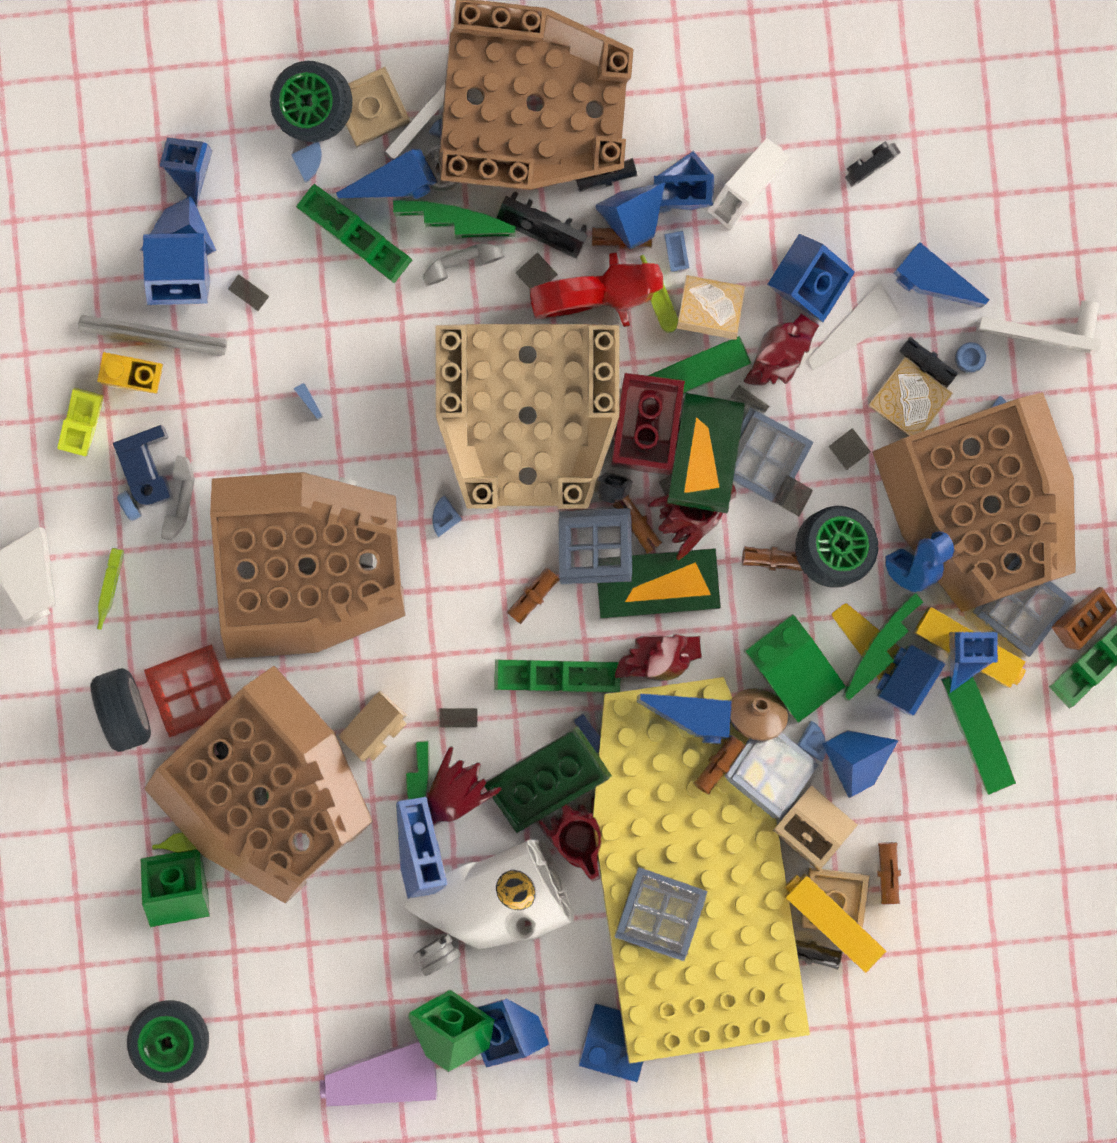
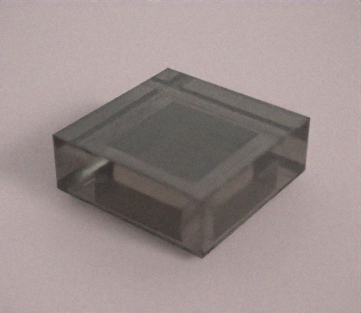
M538 252L515 273L529 289L551 282L558 276Z
M853 428L828 446L845 470H848L871 452Z
M786 475L772 502L799 517L813 490Z

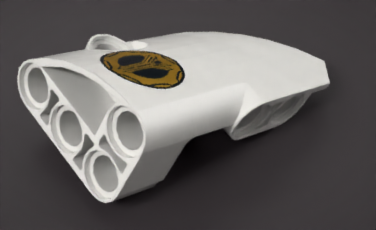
M528 840L481 862L469 863L445 873L447 886L436 894L407 899L405 909L417 917L478 949L538 939L543 934L574 921L572 906L552 854L543 840ZM527 919L532 923V930L529 934L524 927Z

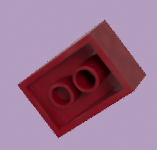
M624 373L611 467L671 475L685 381Z

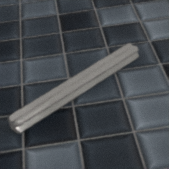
M81 315L78 322V330L86 333L221 356L225 355L227 341L216 337Z

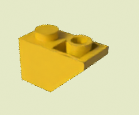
M103 352L97 382L102 385L132 391L158 394L163 364Z

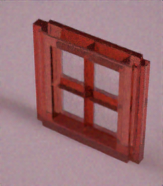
M212 644L144 670L169 738L204 725L232 698Z

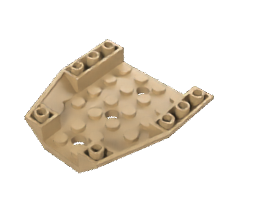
M435 325L436 419L467 509H497L498 506H558V509H588L597 478L600 475L619 419V325ZM524 346H531L536 350L537 357L531 363H524L519 358V351ZM527 406L535 409L537 413L535 421L529 424L523 423L519 418L520 410ZM525 467L533 468L537 473L536 480L530 484L523 483L519 478L521 469Z

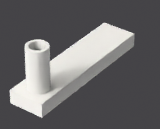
M445 83L383 152L391 160H394L443 105ZM470 89L467 92V98L475 105L482 103L483 96L479 90Z
M1081 301L1075 334L983 316L978 319L976 332L1095 354L1099 351L1101 339L1093 338L1099 303Z

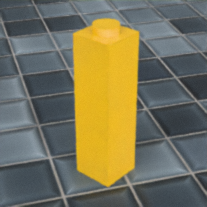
M927 607L913 634L950 655L949 632L974 631L936 609ZM997 645L998 662L991 663L980 673L1007 688H1011L1013 684L1018 685L1026 672L1022 667L1026 661Z
M805 873L801 877L796 874L784 887L788 891L785 895L786 899L865 973L887 952Z

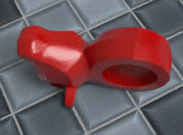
M617 252L610 253L609 268L600 276L560 279L529 289L533 315L535 319H548L576 314L601 306H609L617 311L623 327L631 326L628 310L652 300L653 294L663 288V274L660 266L656 263L619 264Z

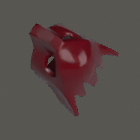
M801 313L793 323H782L769 329L761 340L753 367L743 382L762 386L771 381V384L775 385L779 379L784 384H787L792 380L797 368H799L804 353L809 352L813 336L820 325Z
M734 484L732 486L730 501L736 497V488ZM668 494L654 499L648 504V507L664 506L660 509L661 514L659 518L665 520L658 526V530L662 531L663 534L674 533L675 536L671 540L673 543L684 542L676 555L679 561L706 534L718 525L723 513L667 503Z
M673 634V637L660 635L640 636L635 639V648L629 649L630 654L622 656L615 672V678L634 676L658 681H669L678 678L688 669L690 661L702 658L700 636H682L678 634Z
M450 746L447 750L427 797L434 827L440 822H451L461 818L502 790L501 787H496L483 794L481 793L486 785V780L483 778L478 781L481 767L479 762L463 768L464 761L458 760L450 767L453 746Z
M595 794L591 797V813L588 812L583 804L578 805V811L566 804L561 807L559 819L555 815L550 818L552 830L541 820L536 822L563 858L571 865L581 868L592 882L600 879L597 856L602 844L600 828L596 818L593 817ZM593 828L596 830L597 835H598V845H597V847H596V844H595V837H594Z

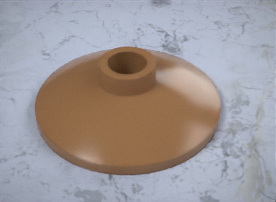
M751 688L738 692L732 698L730 722L742 735L750 739L764 741L776 738L785 730L788 722V713L785 705L777 696L766 690Z

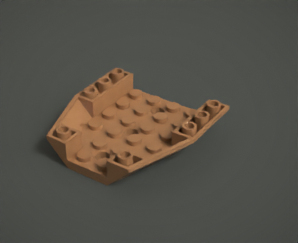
M455 0L448 41L439 148L440 181L533 190L624 169L626 139L622 138L626 85L632 75L634 49L548 8L483 0ZM470 89H477L482 93L483 101L481 104L473 105L469 103L467 92ZM529 96H537L541 99L542 109L540 111L534 112L527 107L526 101ZM590 102L597 103L601 107L600 117L591 118L588 116L586 105Z
M1043 392L1000 404L908 436L872 451L901 535L914 553L916 552L919 540L931 539L934 532L942 531L951 538L954 545L953 557L943 563V576L938 583L961 612L1076 573L1074 476ZM967 439H973L979 444V452L974 456H969L963 451V442ZM993 496L998 499L1000 508L996 513H989L984 509L983 501L986 497ZM1012 553L1019 557L1020 567L1017 570L1011 571L1005 567L1004 558L1007 554Z
M305 472L212 478L210 516L220 632L227 659L318 653L406 616L404 589L401 586L396 496ZM364 553L373 554L377 559L376 567L371 570L364 569L360 564L361 555ZM304 557H309L316 563V569L311 574H305L299 568V562ZM242 562L253 564L255 568L254 576L251 578L242 577L238 572L239 564Z
M276 666L271 667L238 691L156 769L144 788L204 857L283 903H287L307 884L306 880L346 843L352 842L373 822L335 732ZM219 742H224L229 749L228 756L223 760L219 759L214 752L215 746ZM259 787L265 788L269 793L268 802L264 805L258 804L254 797L255 791ZM299 833L306 834L310 841L308 848L304 851L298 849L295 845V837Z

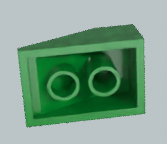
M794 614L788 616L743 651L797 723L846 687Z

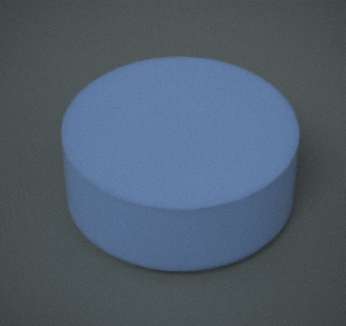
M974 342L963 344L955 354L957 367L965 373L979 371L986 362L985 350Z
M128 490L117 495V500L130 521H134L142 516L139 507Z

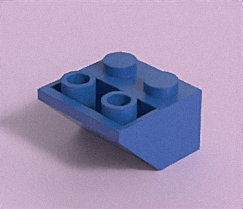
M143 234L144 286L147 305L208 304L210 276L205 234Z

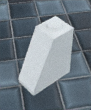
M766 138L726 183L713 202V206H710L707 212L731 230L779 173L790 157L783 152L780 146L773 144Z
M37 527L0 550V581L24 621H31L33 619L35 623L51 614L49 609L55 606L47 533L41 527Z

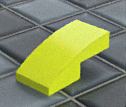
M79 388L72 390L67 416L63 420L57 449L88 456L104 395Z

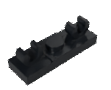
M517 192L512 193L511 197L505 196L496 219L515 226V230L575 259L578 258L587 238V234H585L587 230L586 225H583L581 230H577L570 226L573 220L571 218H568L564 224L549 213L531 208L533 200L530 198L526 204L517 201Z

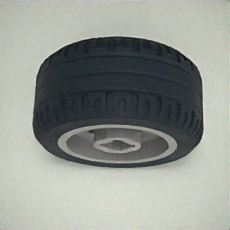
M118 668L94 677L90 683L92 701L100 726L110 747L117 752H123L147 743L151 737L150 724L140 692L131 673L124 668Z

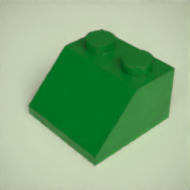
M197 849L140 858L142 906L150 927L210 917L209 893L202 854Z
M448 990L409 1012L408 1018L426 1057L447 1072L454 1070L490 1047L494 1019L452 990Z

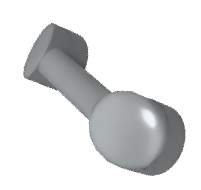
M476 244L438 258L423 275L425 285L430 286L448 278L446 268L478 256L482 265L498 261L505 257L503 250L497 245Z
M183 456L176 457L173 470V479L182 481L176 515L165 516L161 533L162 539H174L187 522L195 479L189 459Z

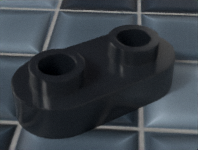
M885 141L871 151L874 156L866 162L859 159L847 168L849 174L845 176L850 186L854 187L896 158L901 153L896 144L888 145Z
M604 473L597 478L594 491L599 494L598 498L600 500L615 503L616 499L621 500L630 494L633 481L618 474Z

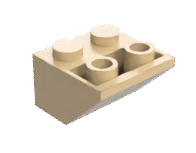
M379 691L338 737L360 760L364 762L370 758L374 761L387 747L383 743L389 735L393 738L396 737L407 725L403 720L407 714L382 691Z
M811 786L773 831L816 870L820 871L858 824Z

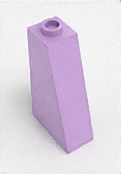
M416 1039L327 1071L325 1080H320L321 1099L326 1098V1107L436 1100V1065L426 1057L419 1040Z

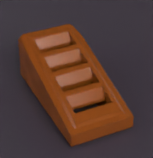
M1098 587L1058 619L1051 628L1066 648L1080 650L1117 611V607L1103 587ZM1097 601L1103 608L1102 612H1100L1095 606V603ZM1088 611H1089V612L1092 614V616L1094 617L1092 620L1090 619V617H1089L1088 614H1087ZM1079 620L1083 623V627L1079 625Z

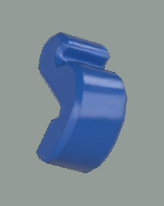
M942 531L932 533L931 539L919 540L914 556L901 548L885 556V566L890 577L900 587L911 592L923 591L942 578L944 571L943 563L953 557L954 545L949 535Z

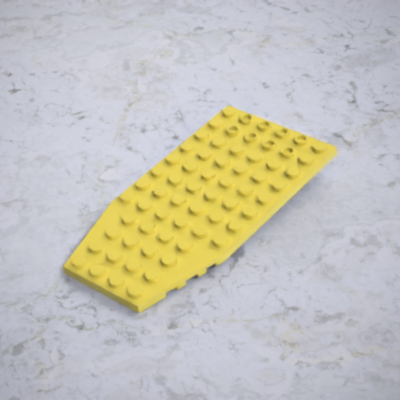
M724 677L604 694L599 757L612 776L606 782L595 787L593 817L598 822L602 838L601 848L597 857L628 1063L810 1035L790 903L785 897L788 891L784 888L787 884L779 835L773 831L777 826L776 819L768 815L728 782L724 775L709 795L699 790L693 784L709 764L708 759L710 756H715L727 739H721V744L702 743V737L692 736L637 703V695L639 694L731 701L732 696ZM730 722L729 735L736 737L745 745L749 738L739 733ZM754 761L743 778L756 788L765 774L761 765ZM767 782L761 793L774 802L772 791ZM593 828L594 837H595V844H596V847H597V845H598V835H597L596 830ZM638 867L708 891L685 961L614 937ZM647 879L643 882L659 889V884L654 879ZM672 886L674 891L680 893V888ZM643 887L638 903L659 910L664 894ZM670 896L665 913L687 920L692 904ZM635 909L630 925L652 932L657 916ZM663 918L658 935L679 942L684 925ZM626 927L624 932H629L631 928ZM656 940L652 943L669 949L667 943L663 940Z

